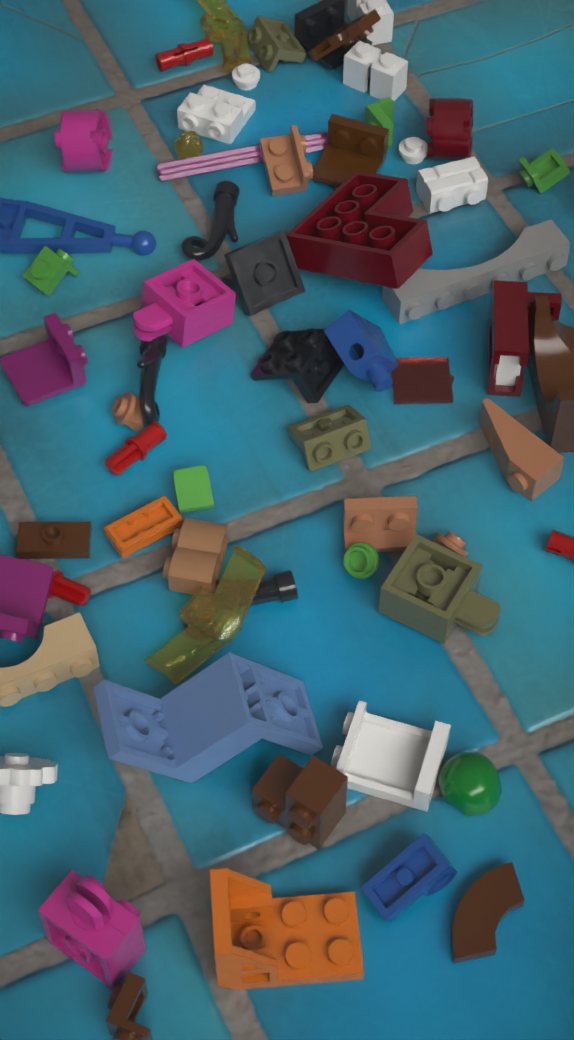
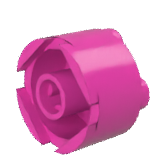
M97 109L62 111L60 117L61 129L55 131V145L62 150L63 171L95 172L109 170L113 149H107L108 139H112V130L107 113Z

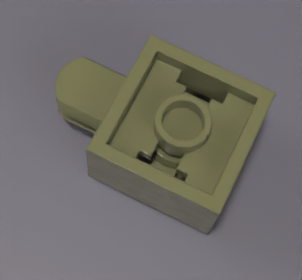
M415 534L381 586L378 612L445 644L457 624L481 636L491 634L497 627L500 606L498 602L477 593L482 564Z

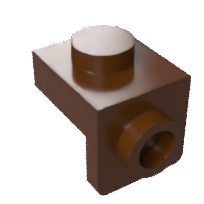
M131 972L128 973L123 985L118 983L110 996L108 1009L111 1011L106 1019L110 1035L113 1036L112 1040H152L151 1031L135 1023L148 995L145 978Z

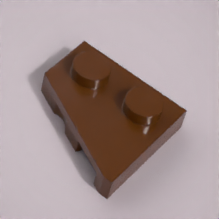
M376 9L343 25L308 51L313 62L340 46L343 48L349 46L357 40V37L361 40L374 31L372 26L381 19Z

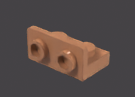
M297 124L290 126V133L288 135L260 138L259 146L271 196L307 192L309 179H313V168L311 161H306L304 154L307 151L304 135L299 134Z
M417 496L344 499L343 535L345 552L352 544L359 542L372 545L377 552L405 551L416 534Z

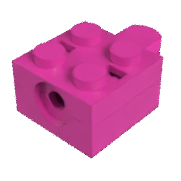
M192 259L143 281L141 309L133 313V334L138 339L146 342L167 334L183 348L232 324L236 293L199 262Z
M71 870L38 909L48 942L111 989H114L118 983H121L146 951L139 911L124 899H119L118 902L112 899L106 893L105 887L90 875L81 877Z

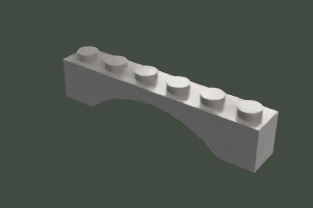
M550 219L524 228L519 238L509 249L482 264L451 270L419 268L399 289L383 286L382 300L398 324L416 320L430 313L445 310L450 306L474 300L479 296L491 293L494 280L522 282L551 271H557L567 266L571 243L554 221Z

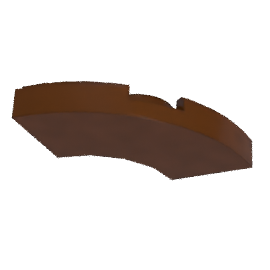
M512 862L496 867L482 875L468 888L462 897L455 913L451 931V950L454 964L495 955L497 950L495 932L498 924L509 912L523 907L525 900Z

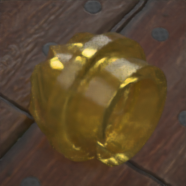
M185 131L183 134H179L178 139L174 143V150L178 154L179 159L200 156L204 150V143L195 131Z

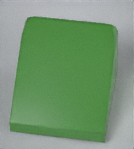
M206 465L177 469L172 472L179 513L214 508Z

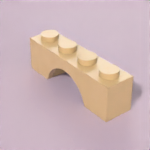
M80 612L44 626L41 645L29 659L15 666L0 668V707L12 706L24 697L37 692L49 691L59 683L74 677H84L100 667L97 648Z

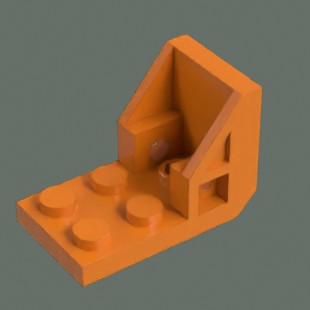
M228 868L209 869L214 956L218 986L233 990L364 979L355 892L272 898L271 885Z

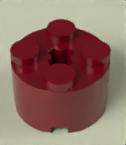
M430 98L429 116H433V118H427L426 126L427 136H430L432 140L428 142V159L462 160L470 158L473 141V100L466 98Z

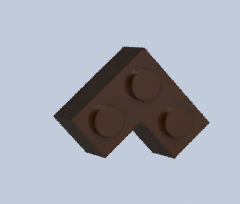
M278 754L251 790L252 808L263 821L269 824L276 822L287 829L288 834L302 845H308L309 843L319 850L346 813L348 776L315 756H312L307 765L302 768L281 754Z

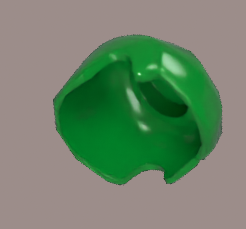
M457 753L442 765L438 775L439 788L447 804L451 803L457 806L465 816L471 817L486 814L498 804L502 789L497 769L490 759L480 753Z

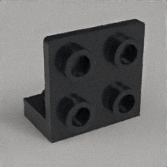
M322 0L295 14V37L307 53L340 27L347 24L344 21L345 0ZM357 37V40L345 48L340 46L317 61L329 70H333L344 64V55L358 41L370 44L371 46L372 42L366 37L361 40Z
M310 328L300 331L286 330L275 336L272 345L259 358L256 367L250 375L253 380L292 378L307 403H318L343 367L344 362L324 332L326 328Z

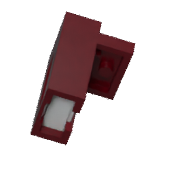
M494 280L487 322V395L521 397L523 366H527L529 355L528 326L534 296H548L550 313L558 321L562 305L560 293L528 292L527 282Z

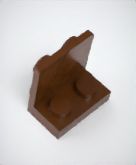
M332 114L328 121V144L313 168V179L311 180L339 187L356 171L378 174L387 158L389 129Z

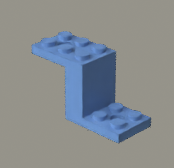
M230 652L161 699L107 680H103L93 687L108 759L185 782H195L261 739L311 756L323 749L304 682Z

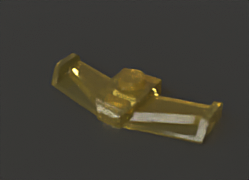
M197 0L206 12L200 20L206 37L214 43H221L224 61L223 69L233 71L234 68L241 64H251L246 35L247 29L243 20L238 17L226 0Z
M235 545L233 554L215 593L213 594L200 586L178 614L180 620L189 626L155 654L147 657L144 660L145 663L174 684H178L223 646L231 643L243 628V620L266 571V567L255 555L239 545Z

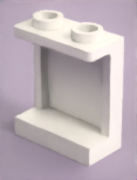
M359 700L355 713L348 711L342 734L347 735L344 746H336L331 767L348 776V789L427 812L448 744L451 725L435 721L433 731L370 714L366 712L367 702Z

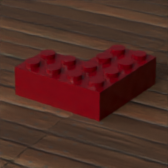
M354 172L286 234L298 269L331 275L336 278L356 280L361 283L385 286L391 289H399L433 255L427 220L408 217L414 212L408 179L367 172Z

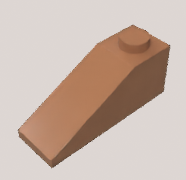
M484 399L482 401L479 424L503 477L515 492L521 493L532 502L560 479L564 457L490 399Z

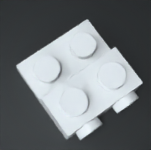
M203 85L197 94L190 92L177 109L178 128L231 145L256 110V100Z

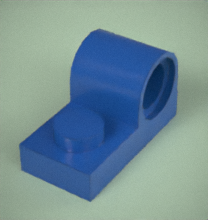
M423 833L361 886V889L383 919L391 922L422 895L431 896L446 887L454 879L457 871L434 841Z

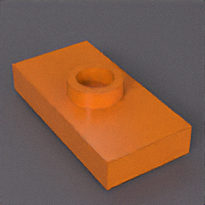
M164 495L103 527L106 538L120 557L124 559L173 533L176 528H181L184 519Z

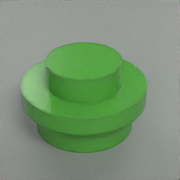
M354 543L348 547L344 554V567L355 578L364 579L371 577L379 567L378 552L368 543Z

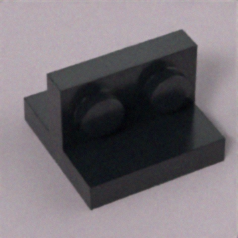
M279 230L224 254L230 274L221 277V280L231 290L238 292L246 315L252 316L305 292L285 231Z

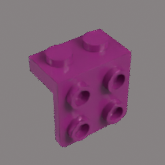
M56 313L43 317L47 340L3 356L0 360L1 367L22 404L25 406H31L87 384L84 365L88 364L85 351L81 345L76 346L74 344V336L70 326L67 323L62 324Z
M0 555V638L22 643L23 637L38 639L54 576V569L51 566Z

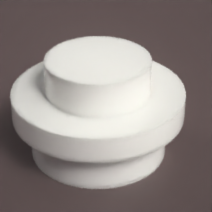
M241 64L233 69L232 80L237 88L251 90L257 86L260 80V70L251 64Z
M409 137L400 142L398 152L405 163L419 164L428 154V144L418 137Z

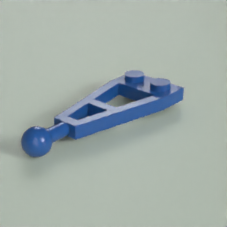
M0 198V252L39 254L42 248L47 246L55 253L59 248L66 253H111L113 246L132 248L138 255L146 256L151 254L156 247V239L148 231H139L134 236L116 233L115 226L28 201ZM27 217L64 227L61 238L20 237ZM76 231H80L101 238H74Z

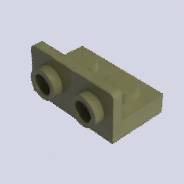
M260 16L256 17L253 26L248 32L247 42L267 72H273L279 60L285 63H290L291 61L303 63L307 53L285 21Z
M349 404L287 427L290 440L304 452L306 466L310 471L318 470L371 448L366 418Z

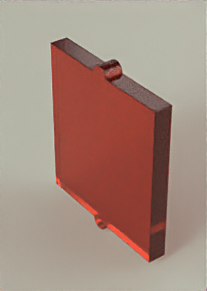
M448 357L396 358L398 365L391 371L394 381L392 384L394 405L453 403L452 384L454 376L450 375Z

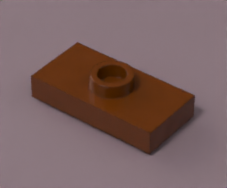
M19 522L16 545L17 558H90L91 522Z

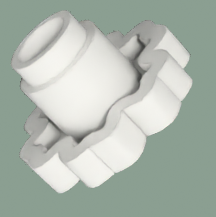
M7 753L4 757L0 756V813L10 815L30 813L31 804L35 803L36 786L51 784L57 781L58 763H53L48 759L29 757L28 754Z

